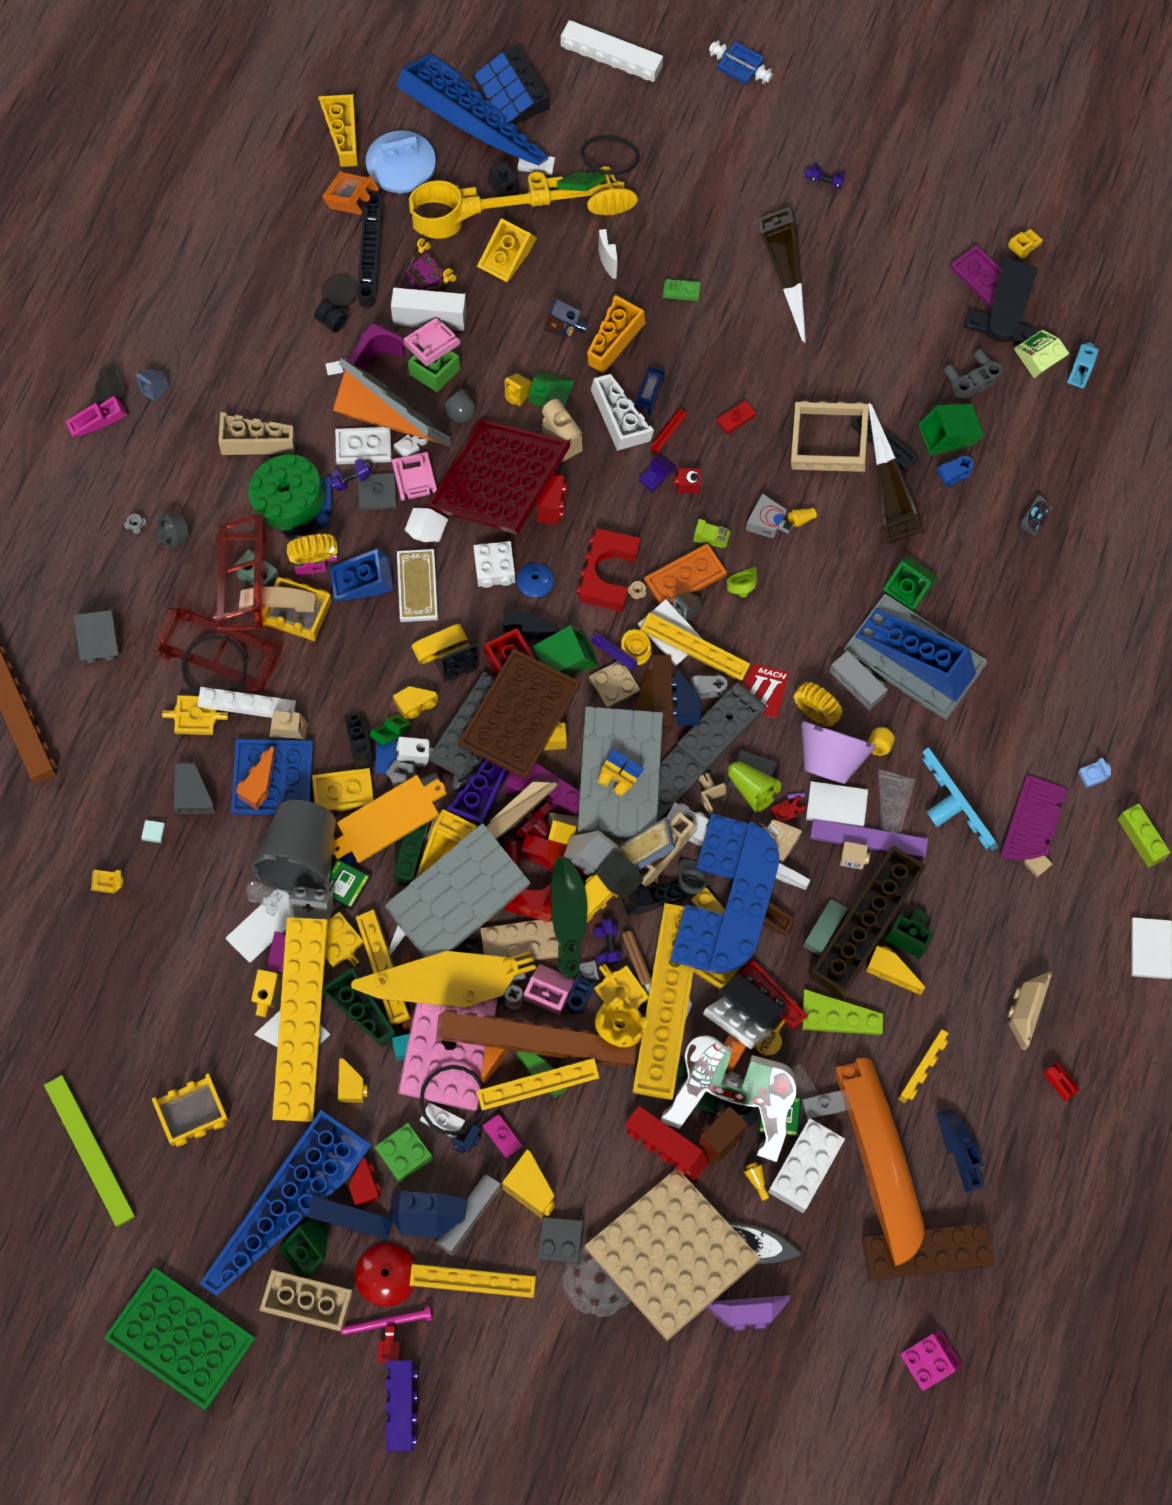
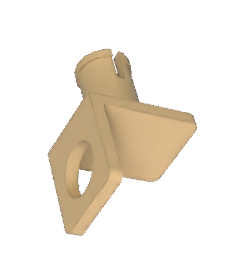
M706 773V778L704 775L699 777V781L705 790L701 792V802L707 814L711 817L713 808L709 801L725 795L726 785L722 783L715 786L710 774Z

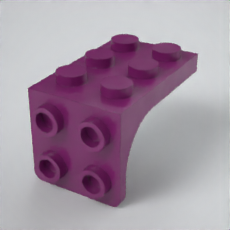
M371 323L367 331L362 333L358 345L353 347L350 358L345 361L364 370L369 361L380 353H391L403 358L405 356L404 340L398 333H392L381 325Z

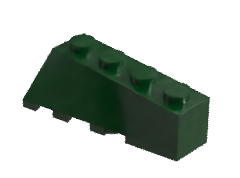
M432 820L395 841V871L393 875L395 883L409 886L415 880Z

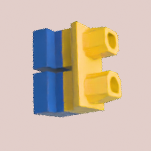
M612 749L600 770L601 774L597 782L607 787L610 780L618 783L613 792L622 797L627 790L632 788L645 768L629 759L622 772L618 774L628 758Z

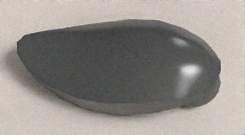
M471 754L463 777L453 775L452 788L456 791L463 789L468 784L470 778L480 769L484 759Z

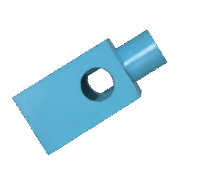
M1086 343L1081 345L1069 375L1068 384L1084 389L1099 351L1095 348L1094 344ZM1080 365L1085 367L1084 372L1079 371Z

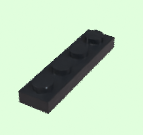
M862 415L858 417L852 423L851 426L860 435L862 429ZM869 416L867 440L874 446L871 419ZM883 428L899 467L904 472H907L918 461L919 457Z

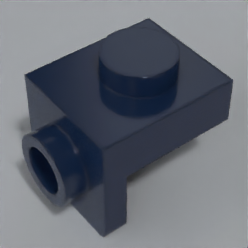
M473 1125L464 1142L452 1137L451 1144L454 1145L453 1149L462 1154L464 1151L470 1153L473 1146L477 1147L482 1138L480 1135L481 1129Z

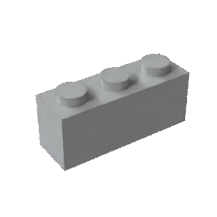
M846 651L830 667L829 672L868 710H871L885 697L888 689L884 682L877 680L873 676L872 671L860 663L856 655Z

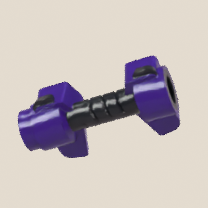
M816 162L813 168H807L805 178L814 182L820 180L831 183L835 188L842 189L845 171L835 173L833 177L822 174V170Z
M361 459L355 460V471L342 476L336 469L332 472L333 478L330 481L333 488L341 492L347 489V482L358 478L360 481L367 480L372 470L368 463L364 464Z
M611 919L603 920L601 928L593 930V936L606 939L608 952L596 957L599 965L618 964L622 959V954H620V951L615 950L614 937L617 936L618 926Z

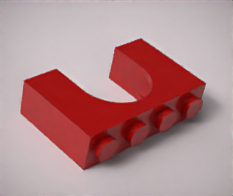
M597 528L595 535H591L589 544L592 546L591 551H587L585 562H588L587 567L582 569L581 578H583V583L579 584L577 589L579 602L623 612L628 588L602 581L597 576L595 569L601 561L607 558H619L636 562L640 538Z
M526 834L521 849V859L543 865L552 874L555 861L559 858H565L567 845ZM551 884L542 890H523L505 906L504 910L550 922L551 916L544 909L543 904L551 891Z

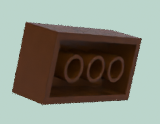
M731 1107L727 1110L722 1108L716 1114L713 1120L714 1123L712 1125L708 1123L700 1131V1137L697 1142L698 1147L704 1151L708 1163L713 1168L742 1139L748 1125Z

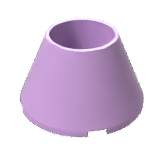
M802 721L801 724L804 770L845 784L876 747L875 744L815 724Z

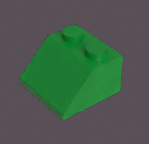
M908 556L900 562L883 588V591L913 612L930 592L939 577Z

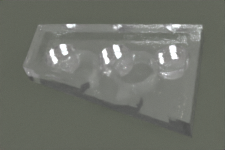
M878 769L881 829L900 834L915 779Z

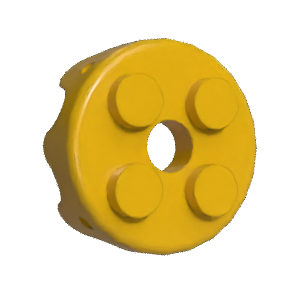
M621 997L615 998L608 1004L603 1003L595 1018V1027L599 1035L617 1047H631L637 1044L643 1036L648 1019L646 1017L641 1018L637 1007H625L623 1004L624 1000Z

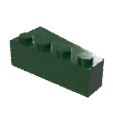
M352 967L323 987V994L383 1048L392 1042V1037L399 1035L390 1024L375 998L351 987L353 980L361 978L359 973Z

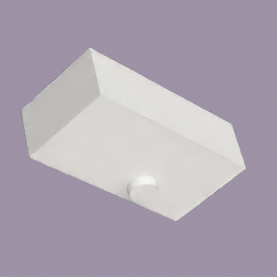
M393 288L391 302L393 325L421 328L433 319L438 318L440 323H443L450 330L464 331L465 294Z

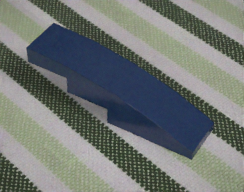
M316 1197L312 1198L307 1218L325 1222L329 1225L388 1240L393 1222L390 1218Z

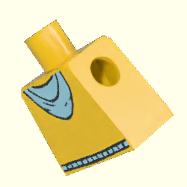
M258 969L251 999L252 1002L257 1003L254 1015L266 1017L268 1007H275L283 976ZM267 992V998L263 999V994Z

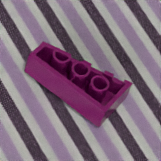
M535 764L527 780L509 773L505 783L506 794L517 797L532 782L557 783L559 786L538 805L543 806L548 802L553 807L551 810L565 815L578 816L580 791L539 764Z

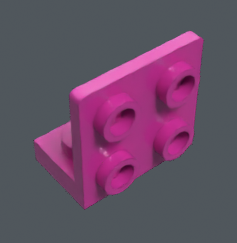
M941 1329L901 1353L902 1359L922 1391L963 1367Z

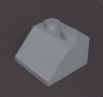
M600 831L570 836L564 857L574 866L581 869L585 875L592 876L596 875L613 854L620 857L624 850Z

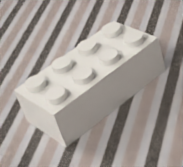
M809 1118L768 1193L804 1213L845 1138Z

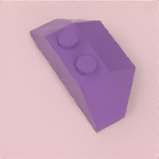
M790 1295L713 1301L706 1309L728 1328L733 1327L734 1331L746 1330V1326H754V1329H765L788 1303Z

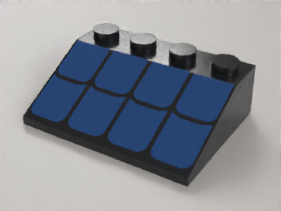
M518 45L502 51L472 75L485 100H489L507 117L506 121L509 124L519 123L549 110V95Z

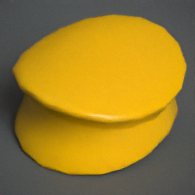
M633 629L626 632L622 637L621 650L637 660V665L646 663L651 656V643L644 632Z

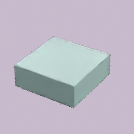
M145 820L141 839L143 841L162 843L165 823Z

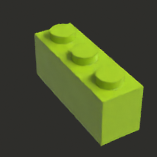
M1140 804L1122 812L1117 820L1147 867L1150 868L1165 860L1171 852Z

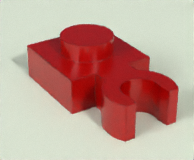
M797 797L793 800L792 804H789L788 800L771 807L770 812L775 820L785 824L796 819L795 812L803 813L806 810V805L798 807L796 804L801 802L802 798Z

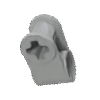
M699 675L691 678V687L700 699L722 698L727 692V680L720 675Z

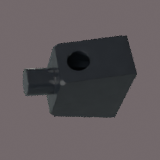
M505 161L489 169L488 182L498 197L519 195L517 178Z

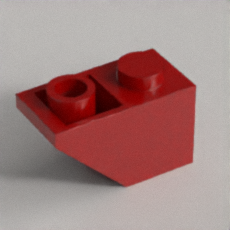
M365 1158L361 1159L349 1184L356 1208L380 1200L378 1194L382 1193L378 1181H373L372 1174H375L372 1163H367Z

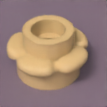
M640 581L633 582L628 588L629 594L634 599L643 598L646 595V586Z

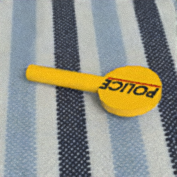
M784 1021L780 1023L776 1030L771 1029L770 1036L755 1046L760 1054L772 1056L780 1050L782 1038L779 1031L784 1025Z

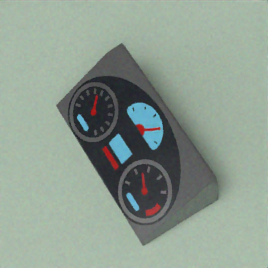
M1038 494L1019 528L1036 536L1053 507Z

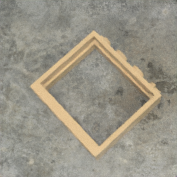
M809 401L795 402L791 455L792 470L865 472L869 404L862 402L855 404L845 402L828 403L825 401L811 403ZM801 414L862 415L860 457L798 455Z

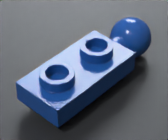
M331 477L322 478L326 490V498L321 511L315 517V522L320 527L328 525L330 518L327 513H332Z

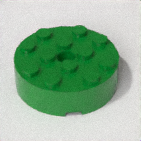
M286 454L271 458L255 471L249 483L248 497L251 506L263 523L277 530H292L293 527L308 524L319 514L325 502L326 490L320 474L308 459L298 455Z

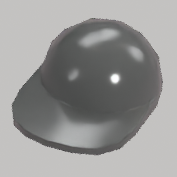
M685 859L678 863V883L684 892L691 895L699 894L707 886V873L696 870L698 861Z

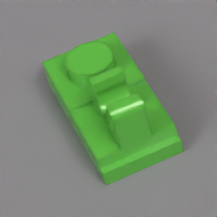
M667 279L664 282L663 298L698 301L700 282Z

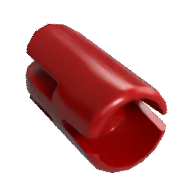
M1056 1062L1043 1072V1075L1064 1102L1080 1091V1088L1059 1062Z

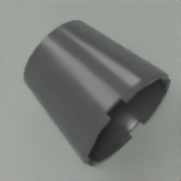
M287 800L282 802L252 861L251 869H254L255 877L275 889L288 893L292 892L294 886L327 890L330 881L336 824L335 816L326 808L312 802L303 800Z

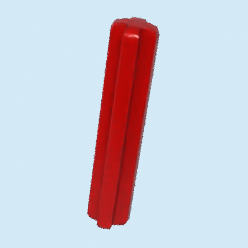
M681 408L678 409L650 445L651 451L654 453L660 451L686 418V411Z

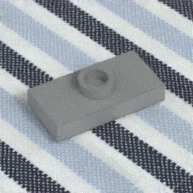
M841 1091L802 1099L806 1120L846 1111Z

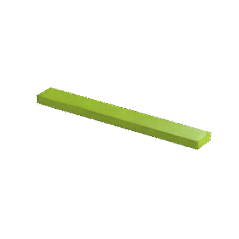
M61 1075L46 1083L44 1087L115 1226L119 1227L135 1218L64 1077Z

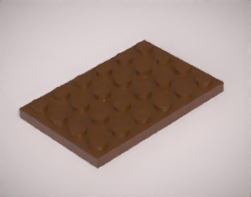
M513 648L459 740L458 746L527 780L581 686V682Z

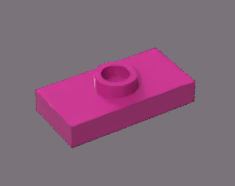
M499 1114L482 1126L506 1160L523 1148Z

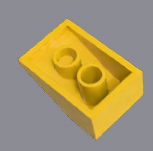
M501 218L477 267L508 283L528 256L537 237Z

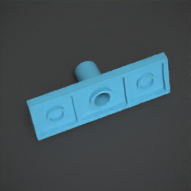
M929 748L924 750V763L930 771L934 770L936 772L933 775L941 787L945 785L951 795L926 811L934 824L939 827L963 810L969 818L967 823L974 833L979 832L980 836L978 838L985 849L990 848L991 851L997 849L996 841Z

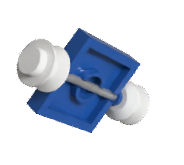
M719 40L713 42L709 48L711 57L717 55V60L723 58L718 64L717 70L745 85L748 84L754 74L756 81L762 79V84L769 83L773 76V73H771L772 69L766 70L765 65H762L764 56L737 42H734L729 51H727L726 44L720 45Z

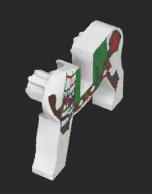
M711 1036L696 1037L688 1044L685 1052L688 1078L678 1090L672 1105L664 1110L661 1122L680 1129L706 1091L732 1103L759 1107L766 1138L760 1143L757 1155L777 1162L787 1132V1112L796 1096L797 1079L794 1072L783 1063L752 1055L743 1081L737 1073L729 1072V1074H725L732 1053V1048L729 1045L725 1047L716 1038Z

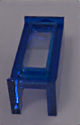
M648 366L634 401V408L637 411L639 406L648 408L647 415L651 416L665 381V371L658 367Z

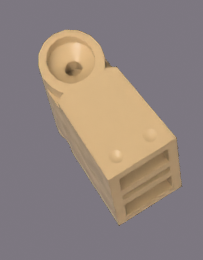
M553 399L547 402L542 410V414L545 417L542 424V433L568 440L571 444L561 461L562 463L583 451L581 436L583 433L560 400Z

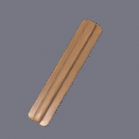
M624 932L622 936L641 985H647L651 983V978L633 932Z

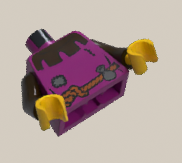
M421 238L417 242L419 249H416L407 267L408 281L402 284L403 289L442 292L449 284V281L454 282L456 280V275H450L453 273L451 269H446L443 272L427 252L424 254V250L430 249V243L427 242L423 247L425 239Z

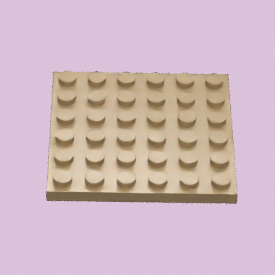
M676 1169L584 1246L586 1251L666 1341L672 1338L760 1261V1257L694 1185Z

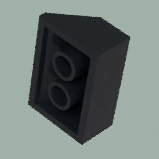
M747 973L745 975L737 974L718 991L765 1029L776 1030L790 1011L785 1007L786 1003L778 997L774 999L770 995L771 991L763 985L759 987L754 983L756 980Z

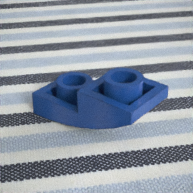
M396 740L384 746L376 741L375 774H385L395 761Z

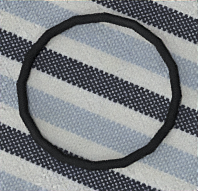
M615 136L592 138L585 142L580 150L581 159L586 166L606 175L628 173L636 168L640 161L639 152L635 146L627 140ZM603 139L616 140L625 143L633 149L636 154V161L625 170L605 171L588 163L584 157V150L587 145L594 141Z
M212 635L200 638L190 645L183 656L181 670L184 681L192 691L197 694L200 693V690L194 688L187 679L185 671L186 659L195 646L211 639L225 640L232 644L240 653L243 663L241 676L237 683L227 691H234L238 688L245 677L247 663L244 652L236 642L227 637Z
M448 1065L438 1068L427 1077L421 1088L419 1104L422 1116L431 1128L442 1134L459 1135L470 1131L473 1125L476 1126L485 1110L482 1111L481 1109L477 1119L467 1128L458 1131L443 1130L434 1125L426 1115L423 1103L426 1087L430 1080L438 1073L449 1069H456L470 1074L480 1085L481 1089L485 1088L482 1081L473 1071L464 1066Z

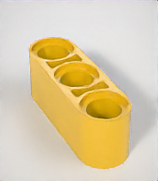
M456 624L416 641L412 645V649L419 663L425 664L435 660L434 655L466 643L469 640L461 624Z

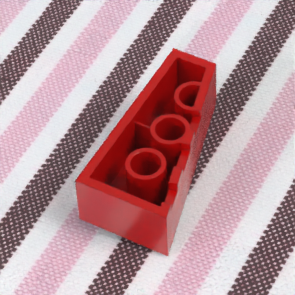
M638 1106L624 1125L627 1130L626 1134L634 1141L639 1140L648 1151L655 1152L660 1159L672 1165L677 1171L693 1182L697 1180L709 1164L702 1149L640 1106Z

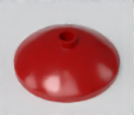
M389 1243L376 1245L367 1250L358 1261L355 1271L357 1288L368 1302L376 1306L391 1307L405 1301L415 1288V1286H410L412 1264L416 1263L410 1253L398 1245ZM385 1269L389 1270L387 1277L382 1276V1271Z

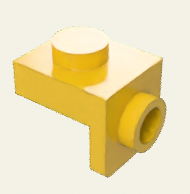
M94 870L92 873V891L114 894L123 885L121 870H116L115 872Z

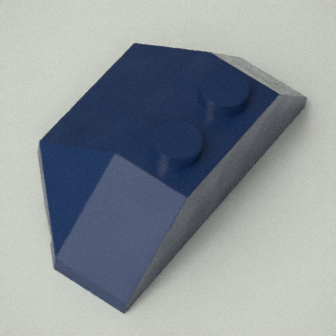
M400 1191L392 1194L389 1215L402 1236L441 1238L458 1223L460 1224L465 1220L468 1199L439 1193Z

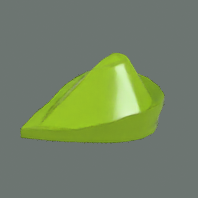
M756 566L730 576L727 579L728 592L738 594L742 598L747 597L748 593L757 585L758 572Z

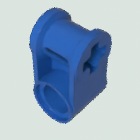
M961 456L939 466L937 473L944 485L948 487L968 478L971 475L974 462L969 456Z

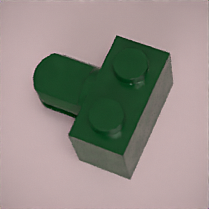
M915 909L911 912L908 919L899 914L885 940L920 959L928 948L934 933L925 929L928 922L927 914L922 910Z

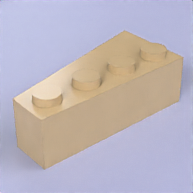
M220 412L219 447L221 455L295 454L294 428L290 425L275 422L264 423L260 419H244L243 416L235 415V417L228 416L227 413Z

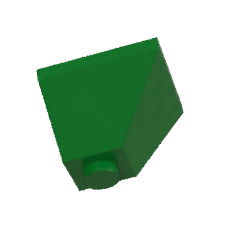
M539 371L535 375L529 390V403L544 407L550 400L558 399L565 407L574 380Z

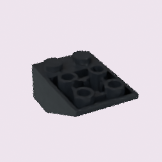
M470 641L434 655L435 664L444 682L447 680L453 681L459 675L472 673L476 668H479L477 645Z

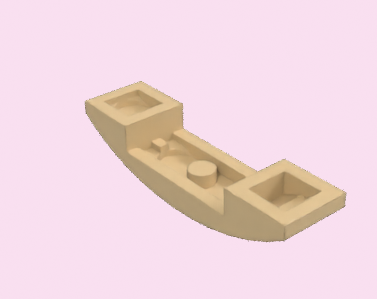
M285 587L249 588L241 590L239 609L258 610V606L295 608L296 612H314L316 594Z

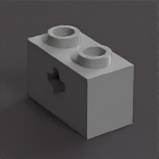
M294 886L289 896L290 917L327 919L329 921L334 910L332 891Z

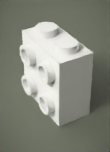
M511 541L474 545L478 587L489 588L493 585L501 584L507 586L515 583Z

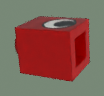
M678 468V475H674V486H677V493H700V469Z

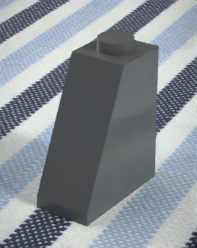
M187 761L175 764L174 810L176 814H214V805L196 765Z

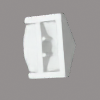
M413 508L405 527V532L415 540L440 542L448 519L432 509Z

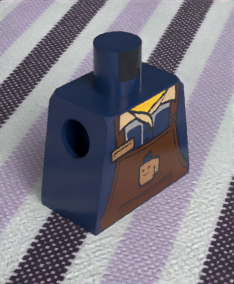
M554 299L544 330L571 337L574 330L584 334L588 323L578 320L579 310Z

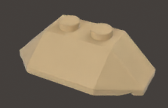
M1051 972L1023 983L1020 988H1016L1013 999H1016L1014 1006L1011 1005L1007 1017H1010L1009 1026L1023 1050H1026L1030 1045L1052 976Z

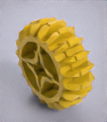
M312 534L299 537L287 544V556L290 562L295 564L325 561L338 553L337 541L335 536L330 534Z
M806 682L796 690L797 692L794 694L795 703L803 711L802 713H805L813 721L823 726L831 727L838 722L843 712L842 707L835 700L834 696L824 688H821L818 684Z

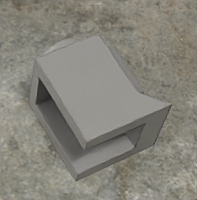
M394 761L385 773L391 778L394 788L416 775L413 764Z

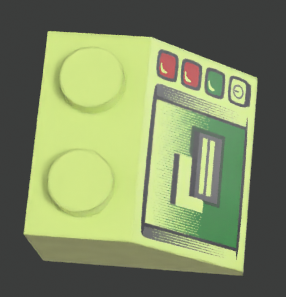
M1041 330L1014 348L1033 378L1069 354L1059 338L1044 330Z

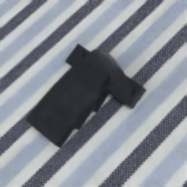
M1003 258L994 295L991 300L989 315L969 309L964 328L984 333L991 339L999 342L1012 341L1019 344L1035 335L1038 329L1020 324V320L1026 308L1038 268Z

